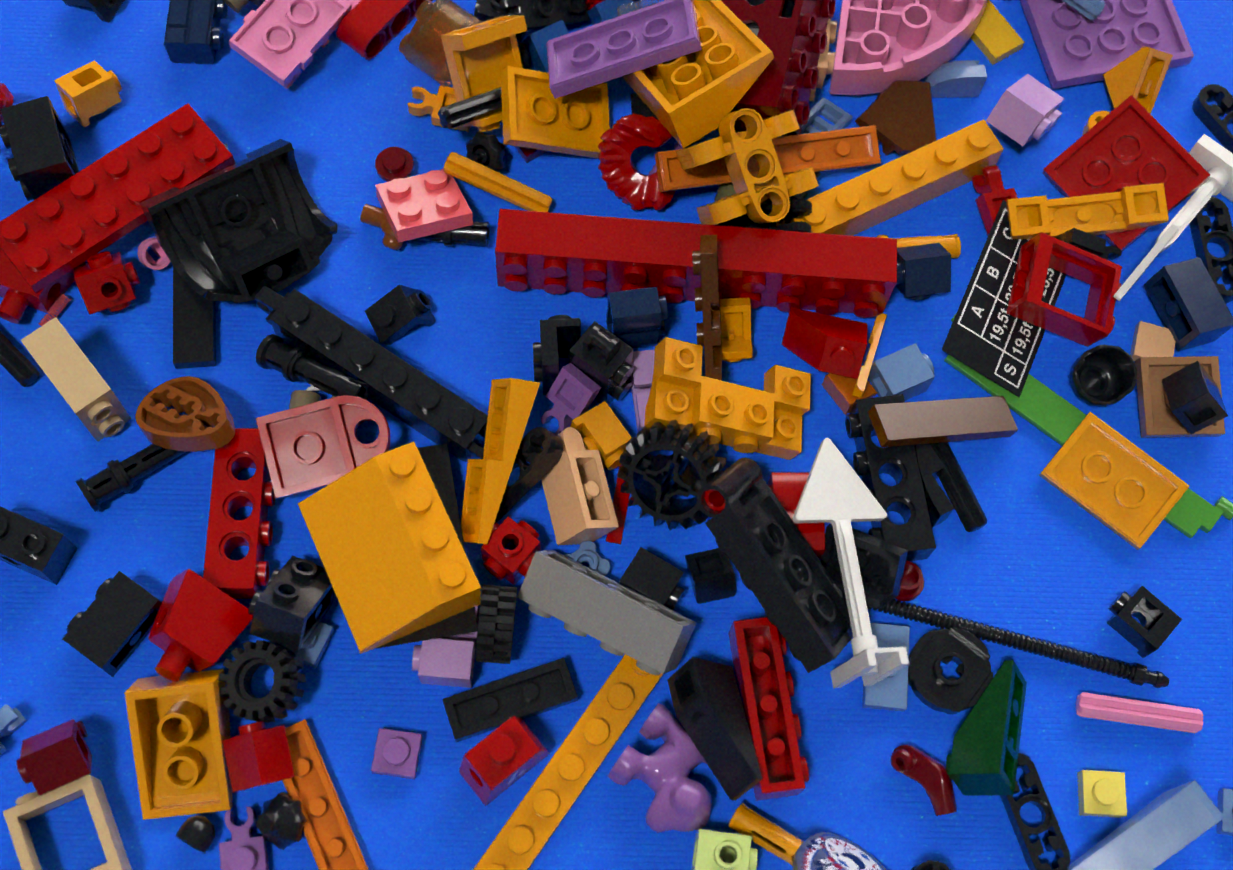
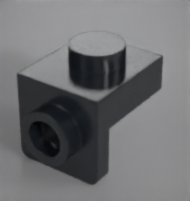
M400 284L365 310L380 343L385 345H391L417 324L431 326L436 322L430 310L432 304L427 295L419 289L416 290Z

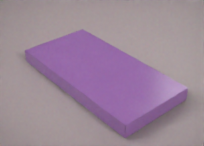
M665 0L548 40L549 85L554 99L702 50L693 0Z

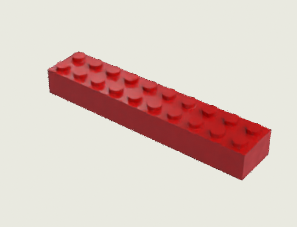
M499 209L495 248L497 284L511 291H524L528 288L541 289L550 294H563L566 291L580 292L589 297H602L605 294L608 295V292L657 287L658 296L665 295L667 303H679L683 300L695 301V287L702 286L701 275L693 276L692 252L700 251V235H717L720 299L750 298L751 309H756L760 306L777 307L780 311L789 312L790 307L803 310H815L817 313L826 315L843 312L854 313L861 318H871L883 314L897 283V239Z

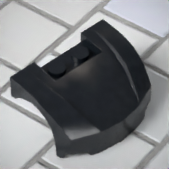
M282 139L276 140L246 154L247 159L186 187L181 189L177 187L171 188L140 203L159 244L180 277L192 290L208 301H232L234 303L255 300L254 297L264 285L275 292L285 289L311 272L320 263L319 257L332 242L333 234L337 233V224L320 211L306 189L296 164L291 142Z

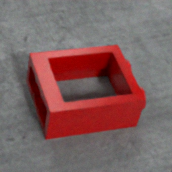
M1040 232L1020 248L1006 314L1088 347L1107 337L1114 327L1115 317L1113 312L1116 299L1113 296L1122 286L1121 282H1119L1122 266ZM1048 267L1091 285L1084 318L1041 301Z

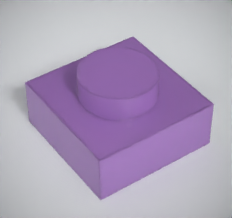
M379 728L371 772L373 774L415 780L423 739L422 734Z

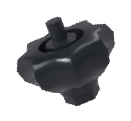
M477 131L473 139L466 142V158L496 172L505 167L504 156H506V147L498 141L496 135H488Z
M282 792L273 799L264 802L262 814L258 816L256 827L263 834L265 841L271 842L278 849L284 850L290 843L299 842L302 839V829L307 819L302 813L301 801L291 799L286 793Z

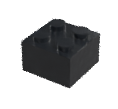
M48 96L1 109L5 125L0 126V135L7 149L11 148L13 158L8 159V165L16 182L20 181L28 201L37 199L79 172L70 136Z

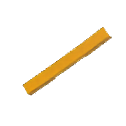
M883 313L875 318L868 341L871 345L864 366H861L852 396L862 398L887 314Z

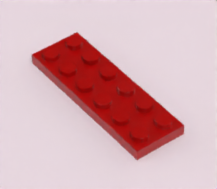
M189 103L0 221V248L34 292L37 293L85 262L90 256L99 253L148 221L140 205L141 202L174 187L181 189L234 165V157Z

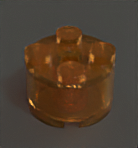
M425 0L417 9L415 15L417 21L411 32L400 42L399 52L405 55V59L440 85L448 87L452 85L441 35L481 23L482 21L452 0H436L435 2Z

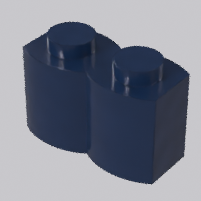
M657 287L608 292V309L606 310L607 330L631 348L656 346L659 343V336L665 335L664 320L668 319L665 295L658 296Z

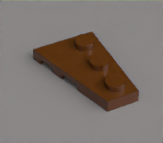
M700 235V251L692 252L693 276L701 275L702 286L695 287V311H703V323H697V345L704 347L705 377L722 381V332L717 235Z

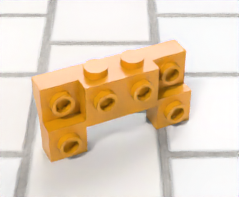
M665 337L655 346L653 379L645 408L644 427L651 428L655 422H661L666 427L670 421L676 419L680 430H683L687 424L692 423L693 434L699 436L700 433L707 431L705 442L708 445L719 443L731 446L740 453L757 452L791 460L802 452V415L810 410L811 373L775 364L764 373V391L701 376L703 346Z

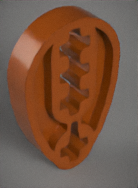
M178 377L162 383L144 397L136 411V422L146 438L152 444L165 449L194 452L218 449L230 442L235 435L233 417L219 393L210 384L197 377ZM171 406L174 407V409L167 410L166 408ZM185 411L187 415L180 416L178 413Z

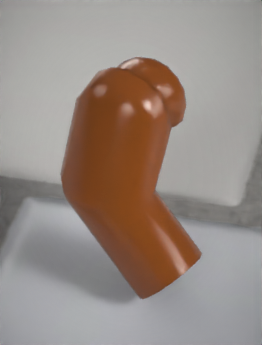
M365 204L361 212L360 221L382 229L385 233L382 240L385 247L394 250L401 249L403 242L398 243L383 209Z

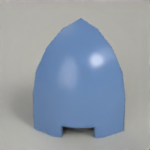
M956 60L942 64L928 75L925 82H930L932 98L979 97L987 79L985 65L979 64V60Z

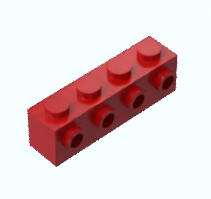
M767 617L733 621L728 634L735 677L763 778L753 786L755 799L759 801L799 795L805 789V783L809 782V772L805 756L800 757L797 740L801 739V726L798 714L792 713L790 697L794 696L793 680L790 671L785 672L782 656L786 655V640Z

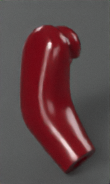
M898 746L890 759L893 769L917 781L924 787L934 808L935 815L957 812L952 780L947 774L946 768L914 746Z

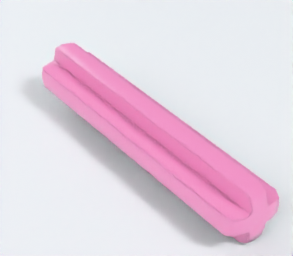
M1086 692L1078 695L1076 699V714L1080 717L1188 733H1197L1203 728V712L1195 708Z

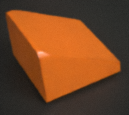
M829 373L825 375L822 386L845 415L851 411L856 400L872 398L877 394V391L867 380L862 398L852 396L857 379Z

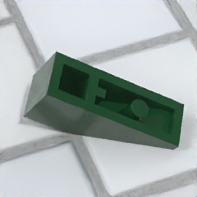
M1014 660L1004 661L955 734L952 753L947 755V774L964 796L1014 795L1027 682Z

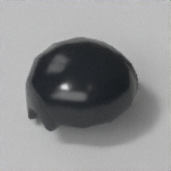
M1105 344L1098 345L1084 352L1076 359L1070 372V384L1076 396L1088 405L1107 407L1119 402L1134 390L1137 368L1132 357L1122 348Z

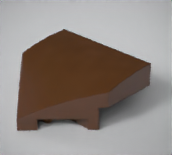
M894 81L855 120L860 127L876 125L877 138L882 143V151L885 155L894 150L898 154L906 155L937 141L930 82Z

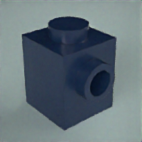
M940 243L897 248V283L895 286L905 297L913 300L927 299L930 297V294L951 292V254Z

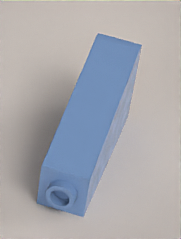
M1196 780L1163 792L1072 862L1067 870H1153L1225 817Z

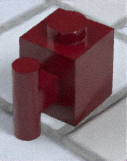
M72 719L23 740L20 758L16 760L17 768L23 781L26 784L32 782L39 796L91 774L92 754L84 740L87 737V731L83 722H75Z

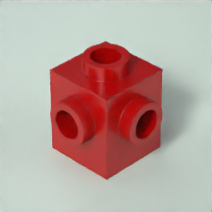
M109 251L97 253L87 259L88 263L74 268V280L89 315L105 309L109 312L124 309L131 304L130 301L136 299L135 285L140 284V280L133 262L125 263L121 252L112 255Z
M509 516L501 525L494 523L488 544L481 546L483 566L495 578L499 580L505 578L515 586L523 576H526L535 552L541 551L540 541L538 540L539 534L525 521L521 520L519 523H516ZM509 542L517 546L514 550L505 549Z

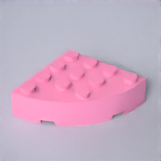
M842 0L829 94L865 95L880 93L896 80L918 81L930 75L942 64L947 63L956 56L971 38L984 13L987 0Z

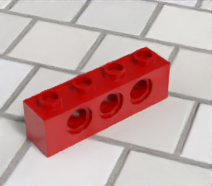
M235 428V435L231 441L215 449L203 578L233 599H252L258 590H262V586H268L270 575L269 562L264 561L265 546H271L273 539L272 521H267L268 506H274L276 498L259 430L254 428ZM243 469H256L255 474L250 479H237ZM245 506L253 508L252 513L246 519H234V515L239 508ZM239 546L249 547V552L243 559L237 561L230 560V555L235 548Z

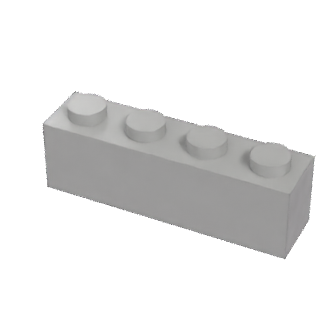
M554 550L535 552L517 595V598L529 604L528 609L534 614L544 618H551L553 616L565 622L563 627L567 631L581 637H586L587 634L601 641L599 646L603 650L617 656L626 654L637 660L636 666L653 675H660V673L664 674L677 669L696 625V622Z

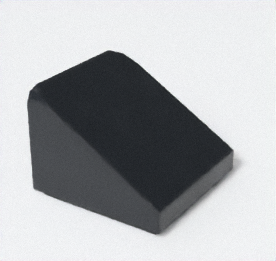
M719 548L685 555L694 597L698 604L733 597L736 594L734 570L728 556Z

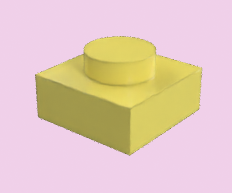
M1093 770L1077 772L1079 816L1113 818L1127 816L1125 772Z

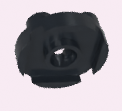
M951 628L950 630L936 629L930 631L920 638L909 654L908 684L917 698L933 710L954 715L975 706L993 679V671L991 672V665L988 660L990 658L989 652L980 639L966 630ZM954 661L958 665L955 671L960 675L959 679L956 680L951 677L947 680L941 675L943 670L939 667L940 662L948 664Z

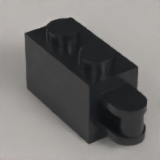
M594 321L569 350V363H572L601 387L594 399L599 404L606 401L609 405L614 399L620 401L632 385L630 376L634 370V366H632L634 349Z

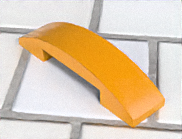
M1163 183L1124 187L1121 192L1047 199L1046 195L1007 199L1006 201L1012 239H1032L1040 232L1055 238L1072 228L1092 235H1102L1153 226L1169 220Z

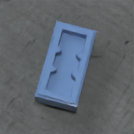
M870 623L872 635H875L877 638L878 648L906 647L909 661L910 626ZM908 665L872 686H864L863 684L862 708L906 711Z

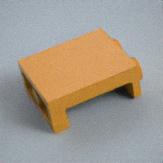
M524 15L500 16L441 35L457 102L500 88V71L506 66L523 68L515 35L527 31ZM502 111L463 124L462 126L478 127V130L481 132L501 127Z

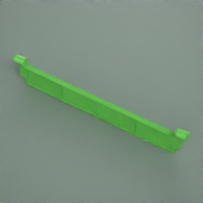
M948 354L944 360L990 395L1004 396L1008 407L1061 446H1063L1087 416L1030 374H1028L1019 398ZM1188 488L1163 520L1191 539L1199 528L1205 533L1210 532L1221 515L1231 520L1233 518V503L1224 496H1221L1213 506Z

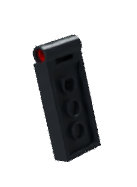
M740 458L701 488L697 495V503L700 510L706 516L711 517L705 524L714 535L719 549L732 561L740 573L743 584L749 590H752L763 606L768 620L778 628L789 644L792 655L803 664L809 673L834 660L853 638L846 598L763 479L760 466L752 459Z

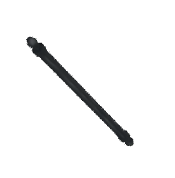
M892 599L881 608H873L874 611L878 609L879 612L883 611L885 614L888 612L889 615H899L900 618L904 616V619L909 618L911 621L914 619L915 622H924L925 625L929 624L930 626L935 625L936 628L939 626L941 629L945 628L948 630L960 628L987 642H997L998 645H1007L1009 648H1017L1020 651L1023 649L1024 652H1033V654H1038L1045 658L1049 656L1050 659L1054 658L1056 661H1064L1071 665L1075 664V666L1080 665L1082 668L1085 667L1097 672L1101 671V673L1111 674L1118 678H1127L1130 683L1142 686L1143 683L1152 684L1155 688L1167 687L1169 685V678L1159 671L1156 673L1148 671L1145 665L1138 663L1130 665L1123 661H1114L1112 658L1109 659L1097 654L1093 655L1092 653L1083 652L1075 648L1072 650L1071 647L1067 648V646H1062L1061 644H1051L1050 641H1041L1039 638H1031L1028 635L1025 637L1024 634H1015L1013 631H1005L1002 628L999 630L998 627H989L988 624H979L977 621H968L966 618L963 620L962 617H953L951 614H942L940 611L937 613L936 610H927L926 607H917L915 604L911 606V603L906 604L904 601L901 603L900 600L896 602L895 599Z

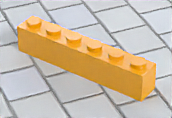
M983 119L807 199V201L812 203V213L797 219L786 217L785 223L802 221L811 225V233L854 236L971 182L974 175L983 174L982 168L997 164L1004 148Z

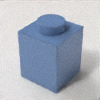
M916 343L874 361L868 376L873 388L877 391L878 397L903 394L904 401L926 392L935 378L931 359L927 354L921 353Z

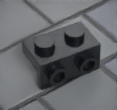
M555 315L548 320H540V342L533 343L534 382H542L543 396L547 395L559 374V358H569V350L581 337V319Z
M829 524L826 527L825 551L821 555L820 561L841 592L845 594L832 524ZM852 528L867 607L881 608L899 595L908 550Z

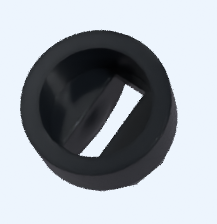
M196 815L188 818L181 825L175 837L199 852L206 854L213 843L215 828L209 819Z

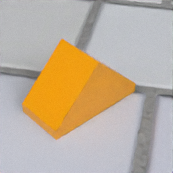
M1144 46L1104 73L1103 76L1114 109L1132 95L1151 114L1173 55Z

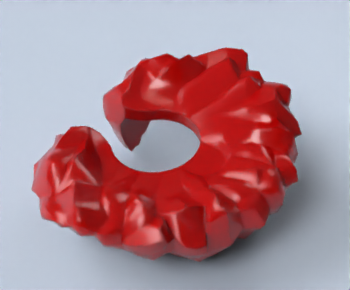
M640 114L624 116L617 120L611 129L602 134L601 139L603 142L598 144V148L601 150L598 154L600 159L598 168L602 172V180L607 183V189L614 191L615 196L622 198V202L631 205L633 210H642L648 207L661 210L672 200L676 192L660 193L657 171L650 175L640 174L635 170L634 163L631 160L632 153L636 148L640 146L658 148L672 138L670 132L655 117H645Z

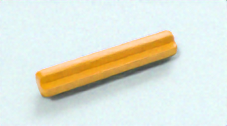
M451 152L443 167L445 173L527 211L548 212L552 204L550 196L458 153Z

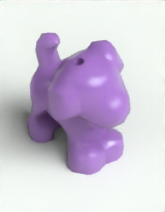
M658 703L639 733L649 740H656L662 737L664 744L649 756L627 746L607 777L623 786L632 779H639L655 792L654 799L646 813V822L650 829L657 833L667 830L680 832L699 830L705 827L709 820L711 795L703 784L688 779V775L695 767L702 762L706 763V761L671 711L663 704Z

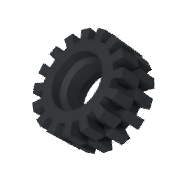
M483 584L479 610L476 661L510 664L517 587Z
M256 640V643L251 641L243 643L244 649L235 648L231 653L236 659H225L222 665L229 668L228 674L220 673L219 681L227 683V687L219 688L220 696L229 697V699L223 702L226 708L234 710L233 714L238 717L259 722H275V718L283 719L287 717L288 714L285 709L295 710L299 704L293 700L294 696L303 697L305 691L297 688L298 683L306 682V675L298 673V670L304 668L300 660L294 659L297 655L292 650L285 649L286 647L261 640ZM268 665L274 672L273 687L267 696L257 698L252 693L251 680L255 671L260 666Z

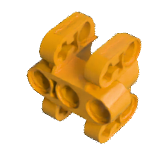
M749 108L731 112L724 116L720 122L719 137L676 151L683 170L697 167L722 157L726 163L736 194L721 197V200L697 207L701 224L715 225L747 214L749 219L759 224L777 222L785 218L789 212V197L819 186L813 167L796 170L784 176L772 139L800 129L794 109L764 120L758 112ZM741 119L745 123L747 131L735 132V121ZM750 157L755 158L759 163L760 170L757 177L752 176L748 171L747 164ZM770 198L772 201V211L769 215H766L762 211L760 204Z

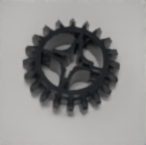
M676 419L670 421L666 427L661 422H655L651 428L643 427L636 434L637 437H632L627 442L626 450L620 455L619 460L622 466L618 470L617 477L625 480L621 485L620 492L632 495L628 500V506L638 505L641 508L639 518L645 517L648 514L653 516L654 527L660 525L665 520L669 530L675 529L679 523L686 530L692 527L695 521L699 524L705 522L708 516L700 510L697 503V495L701 488L723 472L722 469L726 465V458L715 456L719 450V443L708 445L705 442L707 431L700 433L699 436L693 434L692 423L687 424L683 430H680ZM657 450L674 451L670 456L661 454L654 456L649 454ZM691 494L693 496H696L691 499L673 498L674 495H683L688 497Z

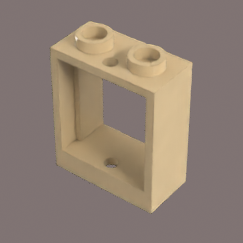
M56 317L20 340L97 442L104 437L108 438L116 435L123 429L125 423L132 419L114 392Z
M89 774L40 796L37 791L28 793L15 801L16 806L3 811L22 870H42L26 820L81 796H85L107 863L91 870H132L101 780Z

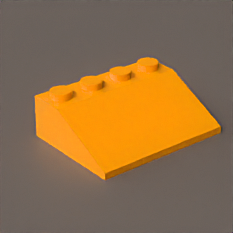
M693 0L702 50L622 76L683 149L717 129L724 116L732 111L774 58L773 52L721 0Z
M414 441L374 456L298 503L360 654L481 604V586Z

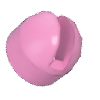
M155 237L143 240L138 246L137 255L145 267L161 270L171 262ZM148 247L160 257L157 261H154L146 251Z

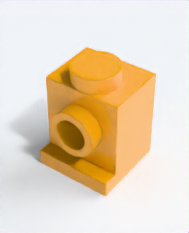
M95 60L54 80L65 110L83 127L90 125L88 118L101 114L108 108L121 102L118 92L122 91V87L118 78L111 70L105 71Z
M606 401L572 420L570 427L575 428L581 434L585 450H599L603 468H607L610 471L621 465L619 462L620 455L626 450V444L632 437Z

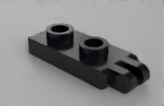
M586 0L499 1L501 10L513 9L514 14L505 16L524 15L527 30L543 29L563 20L565 26L578 25L590 21Z

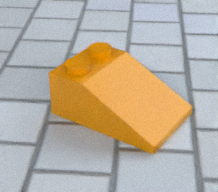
M224 669L183 673L177 682L162 676L138 678L124 692L143 820L231 810L232 786L222 740L230 738V710L223 703L228 697L220 696L219 688L226 687V682L219 681L220 673L225 674Z

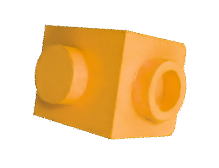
M750 298L720 299L722 360L737 362L742 359L752 358Z

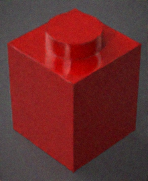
M265 721L255 722L238 727L239 736L222 740L233 792L295 777L284 725L266 729Z

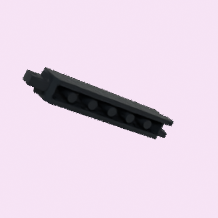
M264 285L254 297L258 307L269 314L266 317V321L272 325L275 334L280 336L285 344L293 348L303 347L309 351L312 358L316 361L341 371L356 380L369 384L370 395L368 399L437 445L448 444L449 453L461 461L468 462V459H483L484 449L480 446L484 442L488 417L486 414L296 289H293L291 293L287 292L283 297Z

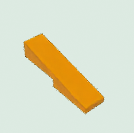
M516 378L493 379L491 381L483 459H468L461 516L463 542L488 544L539 389V382Z

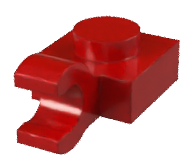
M997 165L982 168L983 174L972 177L975 190L982 194L975 200L987 234L990 233L1002 201L1018 198L1014 188H1004L1001 172Z

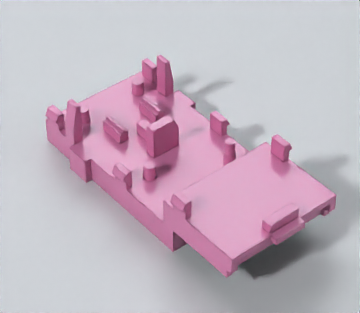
M265 0L256 11L252 9L245 16L243 25L229 40L230 48L285 89H288L293 81L295 82L299 78L301 69L305 70L313 61V54L320 46L324 48L329 43V36L339 26L342 19L361 0Z

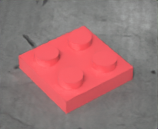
M443 169L432 170L425 174L407 178H397L375 185L377 199L398 243L473 225L472 211L454 177L445 173Z

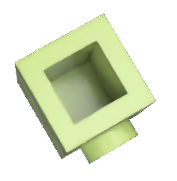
M699 829L695 834L691 870H756L758 849L751 848L752 836Z

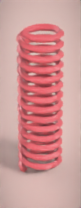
M61 294L57 298L56 303L52 305L53 307H50L51 309L47 311L48 314H45L46 316L38 324L43 326L50 319H53L52 317L58 318L61 311L67 307L66 305L72 299Z

